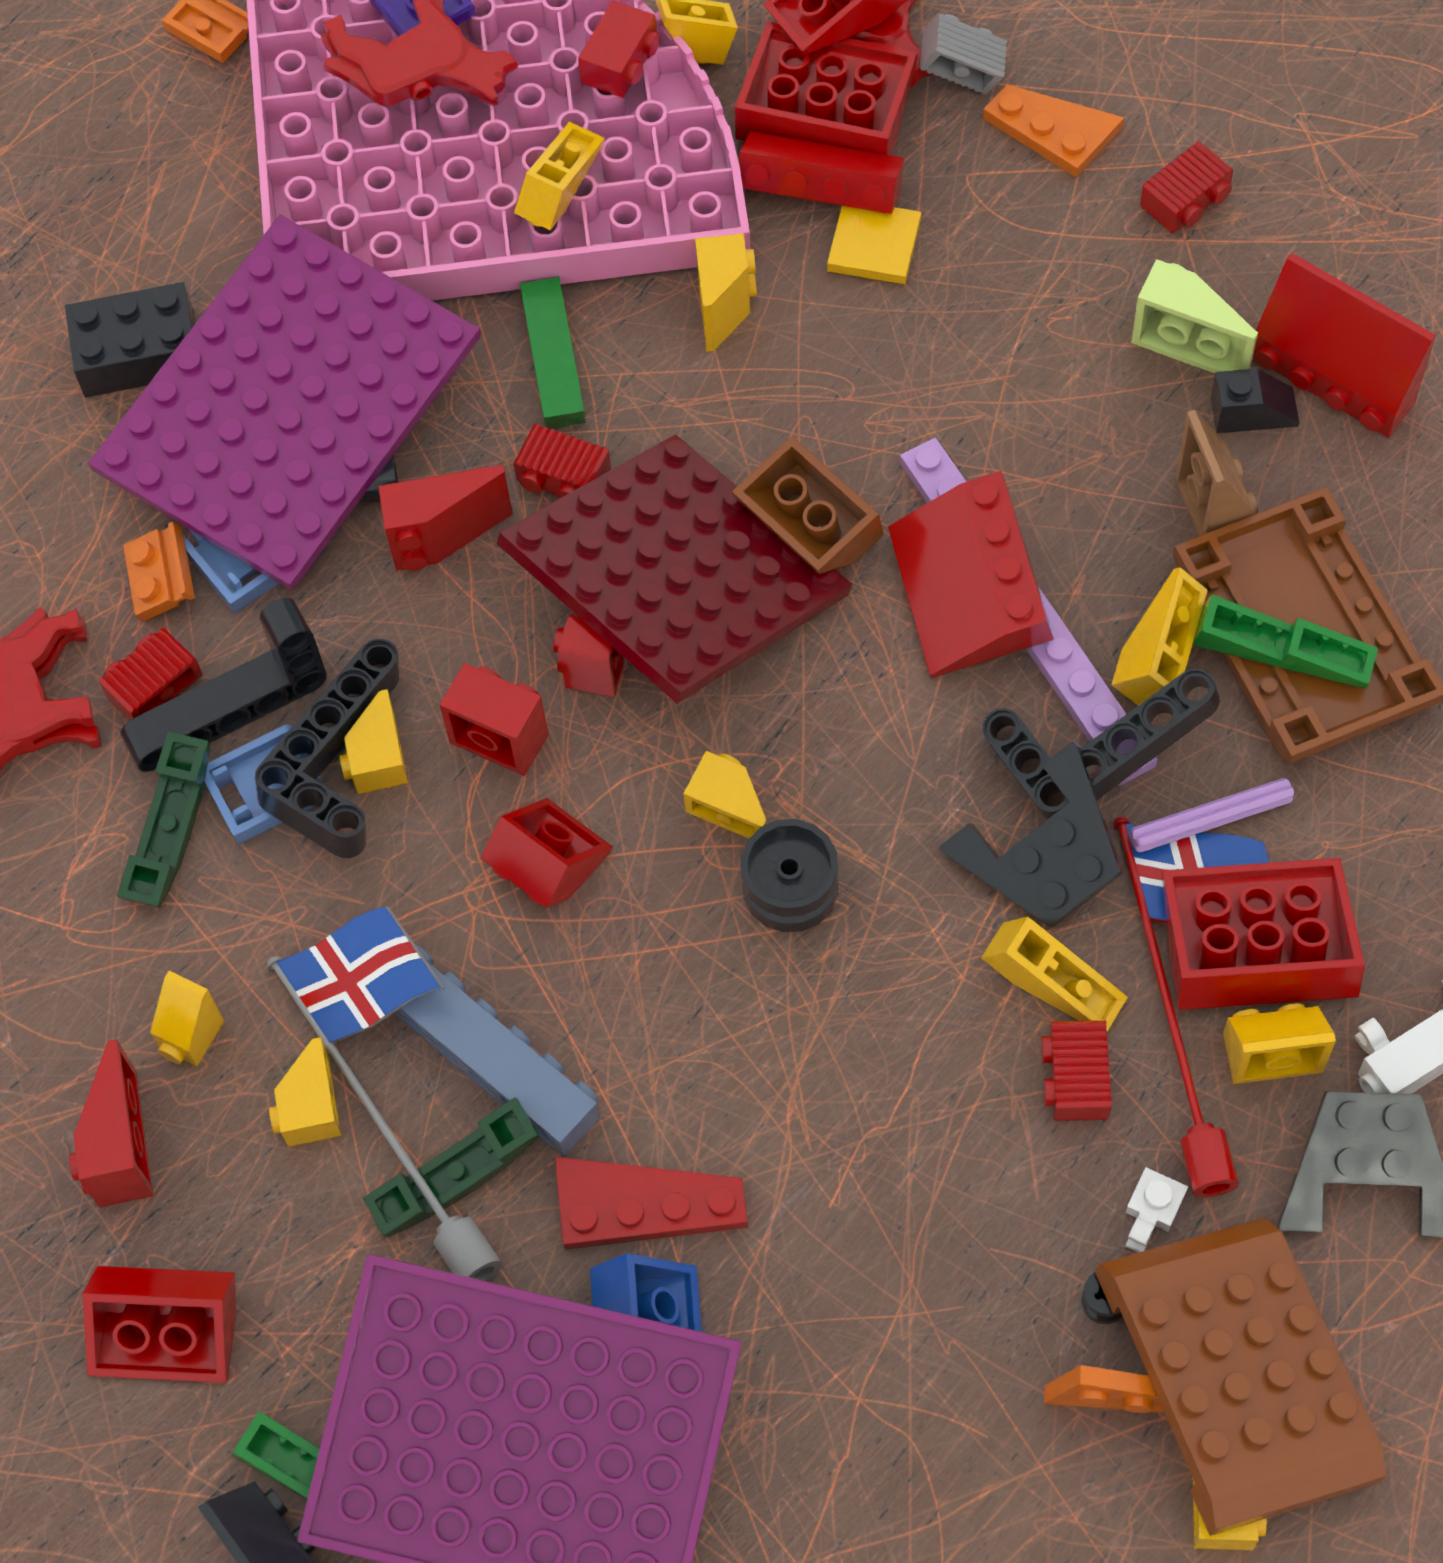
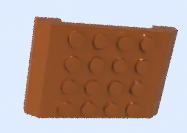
M1327 486L1175 545L1173 550V557L1177 568H1182L1208 590L1204 604L1213 594L1289 624H1293L1297 618H1301L1378 647L1369 685L1365 689L1222 653L1277 754L1289 764L1443 702V683L1428 657L1421 660L1346 533L1344 529L1346 518Z
M1266 1217L1103 1262L1098 1265L1095 1273L1113 1314L1121 1312L1196 1483L1190 1492L1209 1536L1378 1484L1387 1476L1383 1446L1282 1231Z

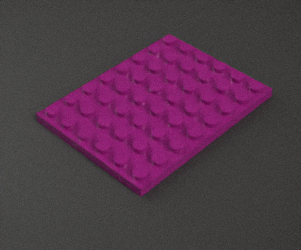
M280 214L93 455L88 465L95 473L293 591L481 337L480 328Z
M367 1254L297 1542L382 1563H692L742 1341Z

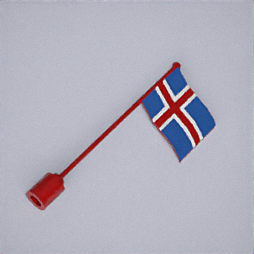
M1118 817L1113 822V828L1119 830L1195 1126L1187 1130L1188 1135L1180 1140L1193 1195L1200 1198L1223 1195L1239 1186L1225 1130L1215 1128L1211 1123L1203 1122L1151 921L1167 923L1162 870L1270 862L1263 842L1231 834L1198 833L1144 852H1137L1129 836L1131 829L1136 825H1131L1126 817Z

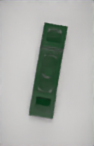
M167 732L155 771L160 776L136 855H129L117 893L118 898L160 908L183 860L196 820L209 760L211 744L209 741Z
M516 1097L477 1122L480 1127L479 1129L417 1169L443 1209L456 1203L496 1176L540 1137ZM400 1173L363 1197L382 1235L386 1238L435 1215V1212L410 1174L405 1176Z

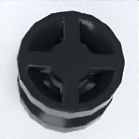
M1096 1273L1091 1274L1084 1285L1081 1304L1085 1314L1098 1324L1108 1325L1117 1322L1123 1317L1121 1312L1113 1314Z

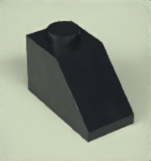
M1257 368L1215 373L1211 404L1216 433L1299 426L1298 411L1292 386Z

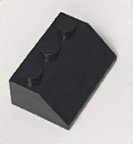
M254 1481L207 1500L198 1507L237 1563H314L309 1554L316 1550L315 1546L297 1542L300 1526L291 1531L282 1519V1516L289 1510L273 1488L264 1493Z

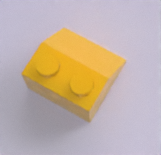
M744 233L695 238L706 352L715 351L750 314L749 297L757 296L754 250L745 248Z
M1299 1003L1282 1006L1275 1012L1260 1013L1256 1009L1239 1011L1233 1017H1228L1223 1032L1233 1084L1323 1073L1336 1042L1335 1034L1319 1006L1305 1008L1303 1004Z

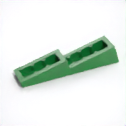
M553 277L520 283L545 427L553 429L586 423L560 278Z
M1213 594L1203 605L1192 644L1364 689L1369 685L1378 647L1304 619L1297 618L1293 624H1289Z
M258 1411L232 1452V1457L307 1500L320 1448Z

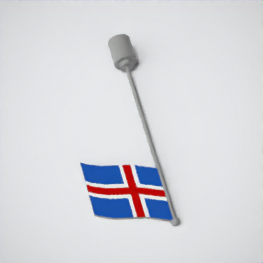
M389 907L373 909L355 917L315 946L285 959L279 956L271 957L267 962L268 970H275L318 1037L322 1038L327 1051L441 1221L436 1230L438 1235L435 1237L433 1245L451 1272L479 1280H490L500 1270L502 1262L471 1217L461 1218L460 1216H453L449 1218L334 1045L335 1042L372 1028L415 998L435 990L444 989L443 984Z

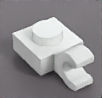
M1145 1167L1125 1212L1137 1218L1125 1247L1138 1253L1143 1252L1155 1227L1169 1232L1188 1186Z

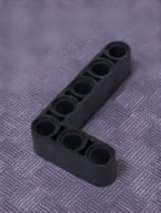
M292 598L275 600L268 604L260 613V621L268 640L270 651L135 717L122 727L120 731L121 737L140 771L150 772L156 770L168 731L206 740L211 743L315 691L324 684L327 679V673L314 635Z
M373 639L364 644L255 771L257 800L260 807L341 858L358 856L366 846L365 815L357 805L316 779L345 746L344 737L377 693L388 689L390 694L399 681L398 650L391 641ZM377 664H384V665H386L385 667H382V668H376V667H374V665H377ZM350 694H360L361 696H359V697H349V696H347V695H350ZM326 723L335 724V726L330 728L322 727L321 725ZM300 753L309 754V756L305 758L295 757V755ZM272 784L284 785L278 789L268 788ZM307 806L319 807L317 810L314 811L303 810V808ZM343 828H351L355 830L348 834H342L338 832L340 829Z
M1198 668L1183 672L1081 748L1086 768L1091 765L1101 766L1100 774L1092 780L1097 800L1215 713L1220 704V695L1212 676L1208 672ZM1196 687L1208 689L1207 695L1199 701L1187 699L1188 693ZM1006 708L990 712L983 723V734L986 740L1041 814L1048 820L1069 803L1065 797L1064 801L1058 806L1050 807L1046 805L1050 794L1061 791L1042 767L1051 758L1016 713ZM1161 713L1173 715L1171 722L1164 727L1157 728L1151 725L1153 719ZM1006 726L1015 727V732L1011 738L1003 741L996 739L997 733ZM1126 739L1137 741V745L1132 752L1127 754L1116 752L1118 745ZM1034 758L1040 760V765L1036 771L1026 774L1021 772L1022 765L1027 760Z

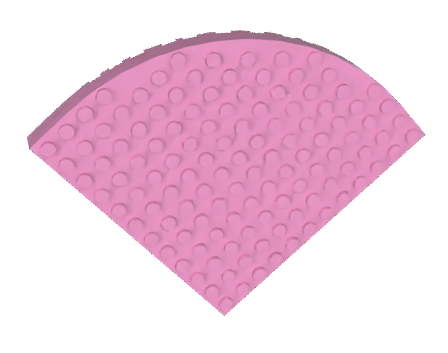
M247 0L264 234L281 214L431 301L520 290V283L559 277L561 284L695 268L697 267L695 238L744 233L745 248L751 249L750 230L740 166L730 125L728 126L723 115V108L718 96L716 97L714 90L710 86L707 74L703 69H700L695 61L691 48L681 36L672 38L663 24L660 12L655 13L644 3V0H615L654 14L656 17L657 33L660 34L657 51L653 56L649 55L643 64L640 80L636 85L630 86L624 98L582 84L578 62L579 55L612 0H470L475 6L476 15L457 25L464 37L480 50L488 52L507 51L518 64V68L506 76L505 87L502 92L497 94L498 105L496 106L466 91L445 86L434 87L433 93L422 100L416 101L411 97L392 106H381L373 102L353 85L324 70L326 59L334 58L325 49L321 39V34L326 33L324 22L341 15L348 35L370 38L381 42L385 46L398 37L369 0ZM571 122L604 137L605 140L566 211L552 229L548 230L544 227L532 225L525 218L514 214L526 173L567 123Z

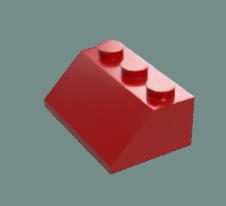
M113 1266L96 1267L82 1293L87 1376L227 1382L236 1321L235 1272Z

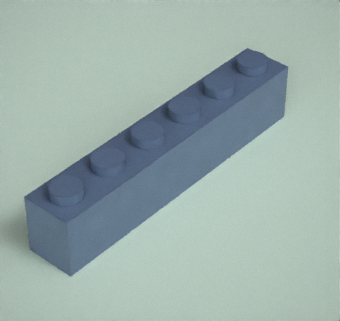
M415 944L445 988L415 998L393 1014L501 1105L516 1097L540 1138L561 1156L565 1157L600 1119L596 1103L598 1100L597 1095L582 1081L578 1080L575 1084L563 1075L565 1070L555 1058L548 1053H544L542 1056L529 1047L532 1044L530 1039L514 1025L509 1029L497 1020L499 1015L489 1003L482 998L475 1002L464 993L466 987L454 974L446 971L444 974L440 973L432 966L434 961L430 955Z

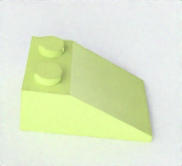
M1156 259L1138 296L1131 343L1212 373L1250 369L1258 332L1196 273L1188 271L1178 264H1169Z

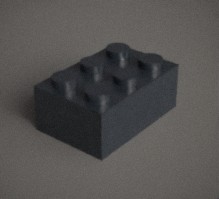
M184 282L65 305L73 369L84 397L148 386L196 323L194 309Z

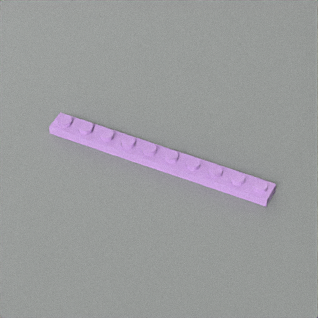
M936 437L900 455V465L926 503L957 485L966 482ZM1039 588L1054 640L1026 648V650L1090 742L1124 717L1126 713ZM1133 739L1122 741L1118 745L1116 752L1120 754L1132 752L1137 745V741ZM1156 757L1118 785L1121 786L1155 768L1158 759Z

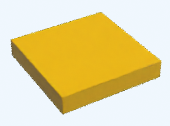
M842 206L827 262V272L906 285L922 212L895 207L893 213L888 214Z

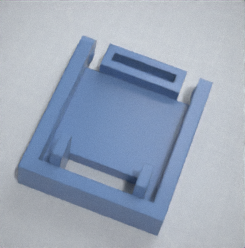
M190 530V533L197 542V547L194 548L184 536L188 559L234 614L279 584L262 573L245 586H242L241 583L258 572V570Z
M290 724L283 725L208 763L205 785L237 845L282 823V821L260 807L257 800L255 771L292 728ZM300 753L295 755V757L297 758H305L309 756L307 753ZM319 775V777L316 780L322 783L321 777ZM234 783L245 805L233 810L231 814L219 790ZM272 784L268 788L278 789L284 785ZM307 806L303 810L306 811L314 806Z

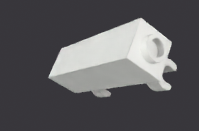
M1443 1009L1391 1042L1387 1039L1381 1025L1374 1018L1358 1027L1360 1032L1354 1037L1360 1047L1370 1054L1364 1058L1358 1072L1360 1077L1359 1083L1364 1093L1412 1094L1443 1074Z

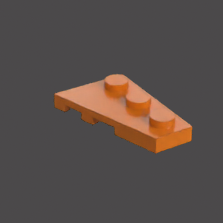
M1008 84L983 109L984 120L1076 178L1121 131L1125 120L1121 116Z
M1079 1365L1046 1384L1044 1389V1404L1117 1409L1133 1413H1165L1147 1375Z

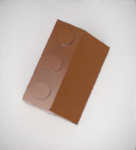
M793 436L784 442L732 491L735 498L818 574L854 563L884 535L879 513Z

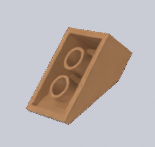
M1192 410L1186 414L1175 480L1197 534L1201 536L1257 514L1258 505L1252 492L1247 493L1243 485L1244 475L1239 459L1237 457L1232 458L1227 444L1196 410Z

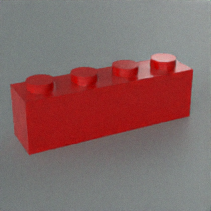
M750 131L740 150L739 166L743 189L892 214L901 193L905 157Z

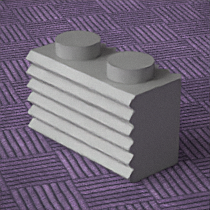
M938 13L923 29L920 69L921 71L927 70L928 74L934 73L935 76H941L942 79L947 78L948 82L954 81L955 84H961L962 87L967 86L968 89H974L975 92H981L982 95H985L1002 80L1006 73L1004 72L1006 67L1004 64L1006 62L1007 40L993 35L988 29L975 28L962 23L954 15Z

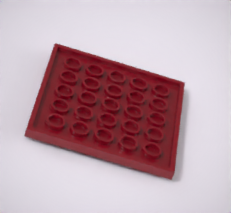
M676 434L499 533L497 545L676 704L849 595L852 583L835 569L818 574L733 496L732 491L737 487L733 482Z

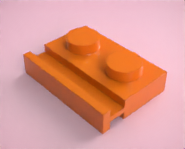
M180 0L162 19L164 29L221 63H224L246 40V34L249 32L247 12L227 0Z
M172 521L168 523V528L162 531L155 529L123 545L136 617L145 622L179 606V602L184 599L190 601L195 598L181 526Z

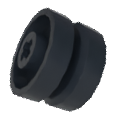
M798 819L776 820L760 827L747 840L741 855L743 899L751 915L764 926L781 932L804 931L820 924L833 910L838 896L837 851L829 836L814 824Z

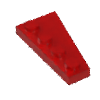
M555 1157L562 1237L565 1250L748 1228L742 1178Z

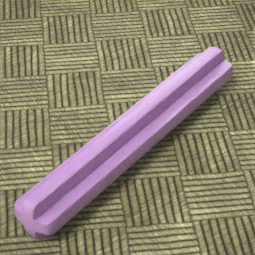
M1280 778L1135 826L1130 831V840L1137 852H1144L1291 803L1294 790L1288 779Z

